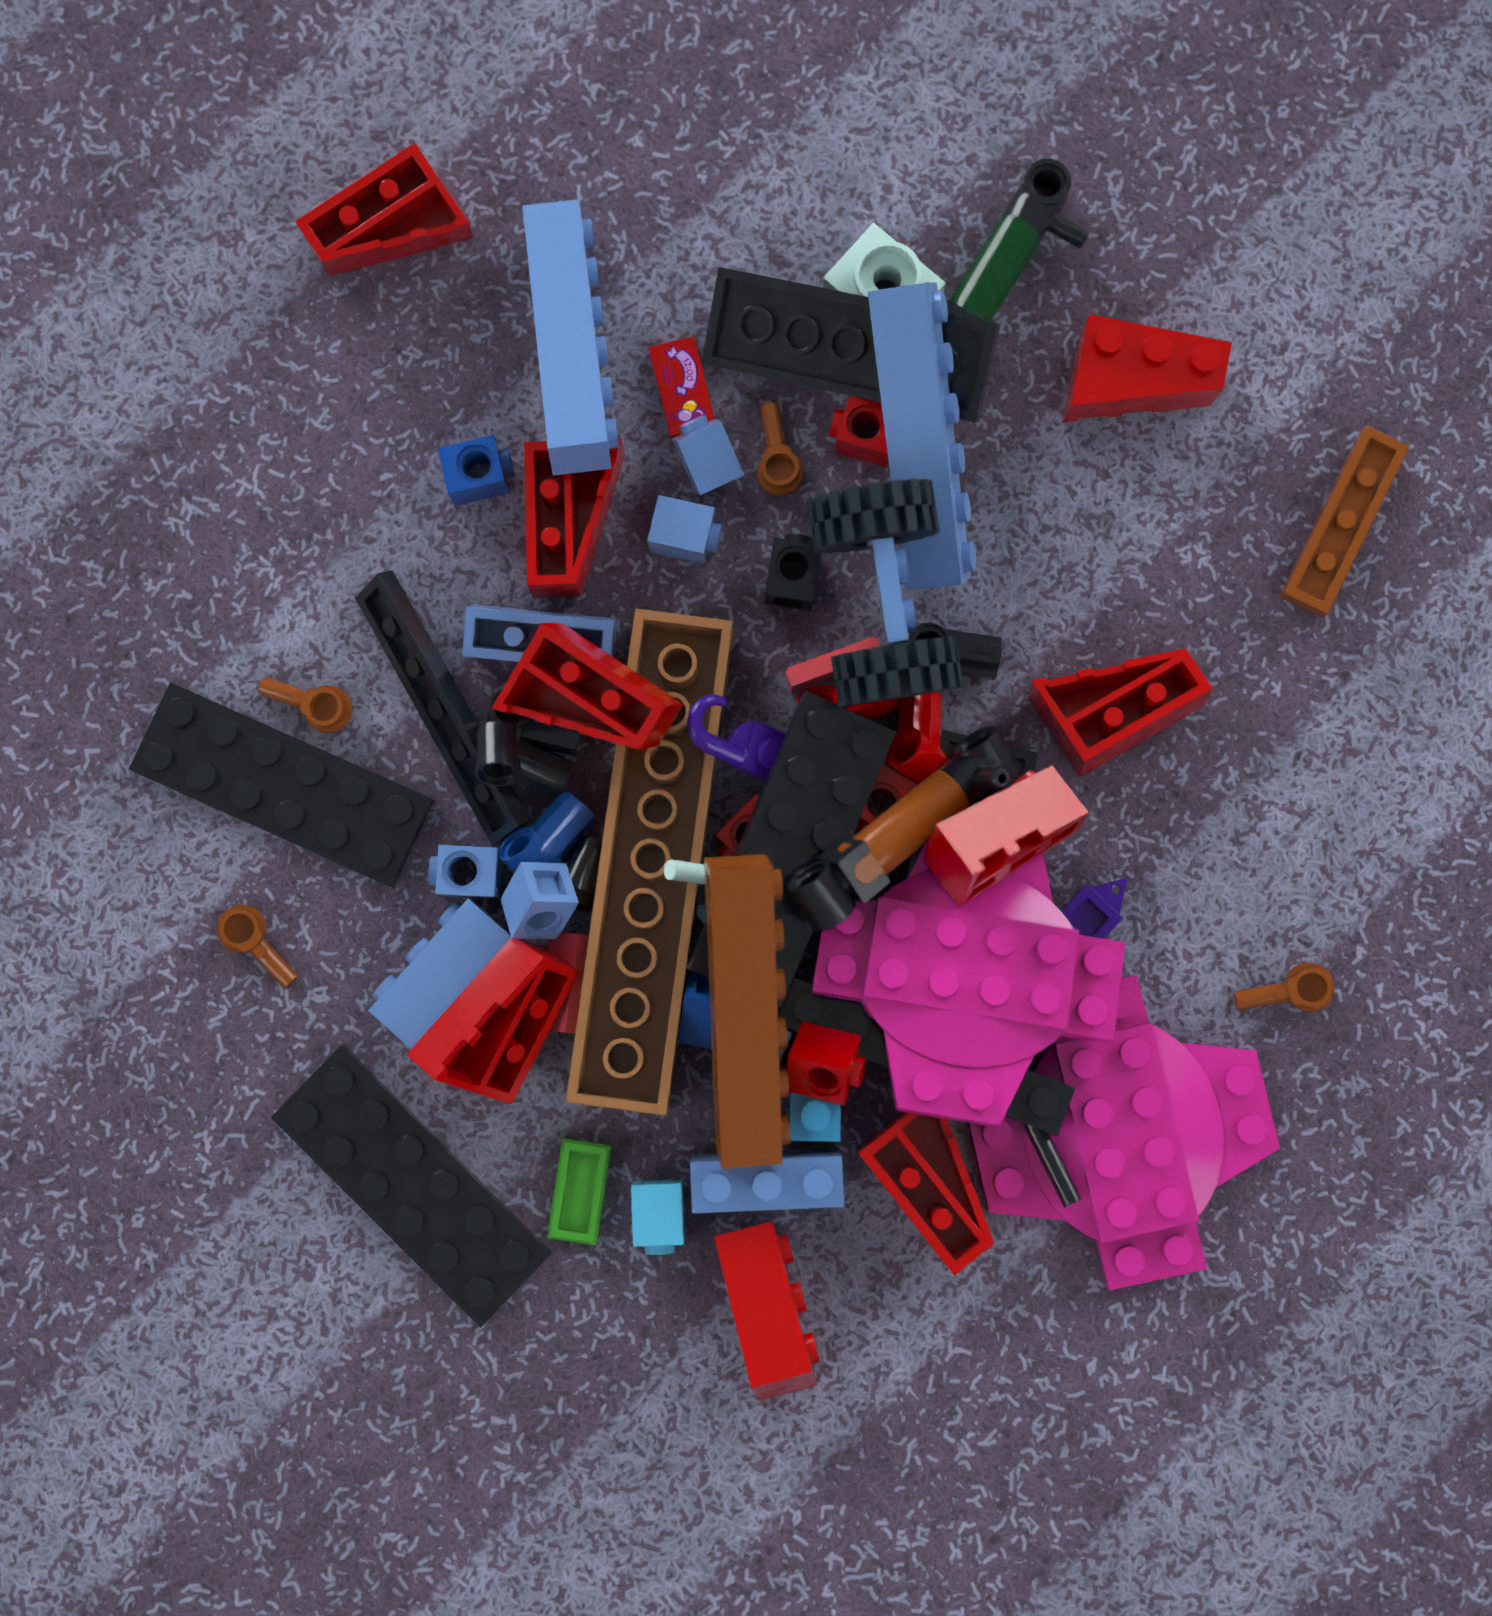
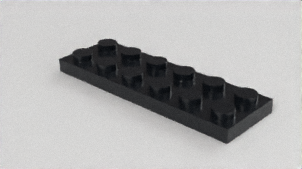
M718 267L701 364L881 402L868 297ZM948 313L947 322H942L941 324L944 343H950L954 360L953 372L947 373L949 393H955L957 396L959 419L976 423L980 420L1001 324Z
M171 682L128 769L394 888L434 803L432 798Z
M808 691L803 692L734 854V856L766 854L773 865V869H780L783 896L782 900H774L775 919H781L783 923L784 950L776 951V969H783L786 994L813 932V929L787 892V884L805 867L819 862L817 857L841 837H853L896 734V731L846 708L839 707V705ZM706 920L686 968L709 977ZM777 1000V1007L781 1008L784 1000Z
M340 1046L270 1117L480 1328L552 1254V1251L345 1046Z

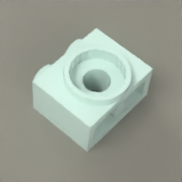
M873 222L823 277L822 288L868 297L869 291L879 290L874 284L880 280H890L897 287L937 282L938 292H944L946 283L920 262L916 254L909 247L896 242Z

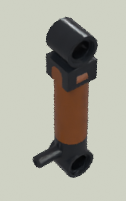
M986 726L966 736L956 745L954 749L955 755L853 838L841 837L817 857L819 862L805 867L789 881L786 887L787 892L815 932L826 931L837 926L853 912L856 907L855 901L865 904L891 881L887 875L929 841V837L934 832L936 824L966 810L983 795L1005 788L1019 775L1021 766L996 726Z

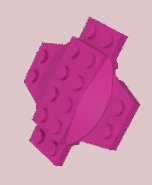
M929 840L925 843L905 881L887 891L877 901L868 900L865 904L855 901V909L844 921L829 930L821 932L811 994L861 1002L868 1016L871 1019L873 1018L882 1028L897 1111L998 1127L1035 1054L1050 1046L1060 1036L1111 1044L1114 1041L1125 942L1079 935V930L1073 929L1064 914L1053 904L1043 854L961 907H958L924 861L930 843Z
M1137 975L1121 978L1114 1041L1111 1044L1060 1036L1041 1054L1033 1071L1075 1088L1059 1135L1050 1136L1082 1198L1081 1200L1063 1207L1022 1123L1005 1116L998 1127L968 1123L987 1211L989 1213L1067 1221L1085 1235L1095 1239L1108 1290L1207 1269L1196 1222L1200 1221L1199 1215L1210 1201L1215 1188L1280 1149L1257 1052L1254 1050L1179 1042L1164 1030L1154 1026L1153 1023H1148Z

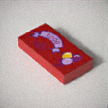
M695 337L648 347L671 441L672 438L682 434L679 426L692 419L705 415L708 422L714 420L715 417Z

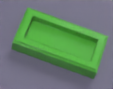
M562 1138L547 1238L597 1245L612 1150L611 1144Z

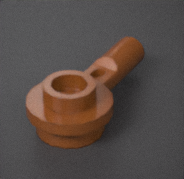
M768 402L760 406L767 449L764 451V456L757 466V479L760 486L767 493L774 496H786L794 493L800 487L804 479V466L801 459L794 452H791L789 446L785 445L779 404L777 402Z
M264 677L260 682L258 689L260 695L300 709L310 726L319 732L329 734L338 732L346 727L352 718V701L345 691L336 686L325 685L317 689L310 688L305 691L269 677Z
M244 904L235 905L225 910L217 924V935L224 947L237 953L250 952L284 989L299 977L265 940L267 924L259 910Z
M1301 963L1294 966L1287 973L1284 982L1235 991L1233 996L1237 1011L1287 1001L1302 1011H1317L1324 1008L1331 1001L1334 994V981L1331 974L1323 966L1315 963Z

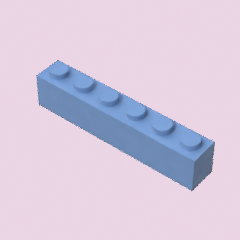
M579 199L523 205L546 436L553 475L612 469L609 449L619 448L616 420L615 418L606 419L604 409L605 407H614L611 378H601L600 367L609 366L606 337H596L595 327L604 326L601 296L591 297L590 287L599 286L596 257L586 258V249L595 248L591 218L582 219Z
M937 282L869 291L868 300L891 480L901 481L908 479L932 480L940 530L939 533L933 536L899 544V549L905 548L909 574L908 583H904V589L906 591L962 585L971 578L970 571L976 570V550L973 541L967 542L965 522H970L971 507L967 492L961 493L959 473H964L965 455L962 444H955L953 424L959 422V404L956 394L949 393L947 373L953 372L954 360L950 343H944L941 323L947 322L948 319L946 297L943 291L938 292Z

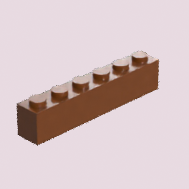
M766 854L704 858L717 1156L721 1169L782 1164V1146L790 1145V1125L788 1115H781L780 1098H785L789 1095L786 1067H779V1049L787 1048L786 1022L784 1018H778L777 1000H785L786 997L783 969H776V951L784 950L783 923L781 919H775L774 900H782L783 896L780 869H773V865Z

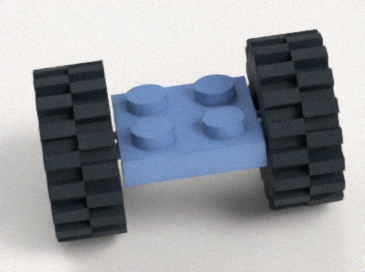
M908 479L905 481L891 480L887 483L876 482L861 487H849L847 490L828 492L827 495H819L814 497V499H809L807 501L814 551L817 554L847 553L873 548L886 632V646L857 650L831 657L839 707L963 688L956 637H941L908 642V633L916 632V618L913 600H902L900 584L908 583L909 579L905 548L894 549V544L924 539V537H930L940 532L932 480Z

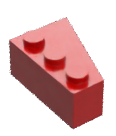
M541 623L491 709L518 714L535 719L537 722L561 726L579 731V733L641 750L659 746L683 704L565 624Z

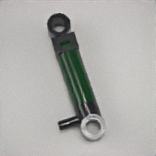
M1041 159L1034 162L1027 169L1022 184L951 298L949 300L946 299L948 313L991 322L1047 231L1078 249L1082 248L1089 236V232L1059 215L1062 212L1071 187V175L1067 167L1060 161ZM1038 186L1048 187L1053 191L1054 195L1042 196L1034 188Z

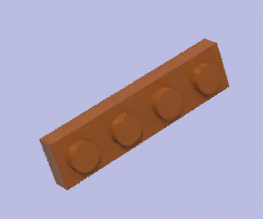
M1367 425L1359 432L1279 595L1280 598L1321 618L1329 613L1410 446Z

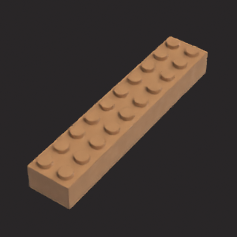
M635 608L627 667L678 700L683 706L658 747L638 750L616 744L566 1102L665 1116L669 1113L683 1001L688 976V968L686 967L690 960L700 884L668 880L664 876V866L668 860L703 864L717 758L701 751L694 745L688 734L687 718L693 704L703 696L716 694L725 697L734 635L733 621ZM712 706L705 711L703 724L709 733L720 738L724 706Z

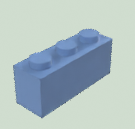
M473 604L466 607L462 656L519 662L541 623H563L614 657L618 619Z
M468 898L463 904L459 901L454 902L440 917L438 923L442 928L430 941L426 938L421 939L407 954L405 960L409 965L397 978L393 975L387 977L372 995L376 1002L368 1011L410 1049L414 1047L511 938L510 932L474 900Z
M839 1147L782 1150V1164L721 1169L717 1152L692 1153L690 1160L692 1213L844 1207L843 1166Z

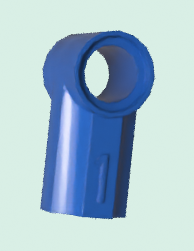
M564 790L530 827L519 828L505 839L499 849V857L514 873L520 862L563 863L561 858L580 839L581 835L596 821L595 815L573 794Z

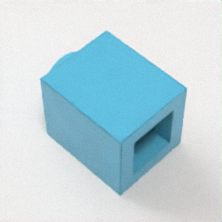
M683 1179L634 1181L631 1185L633 1247L645 1246V1254L647 1255L675 1253V1245H684Z

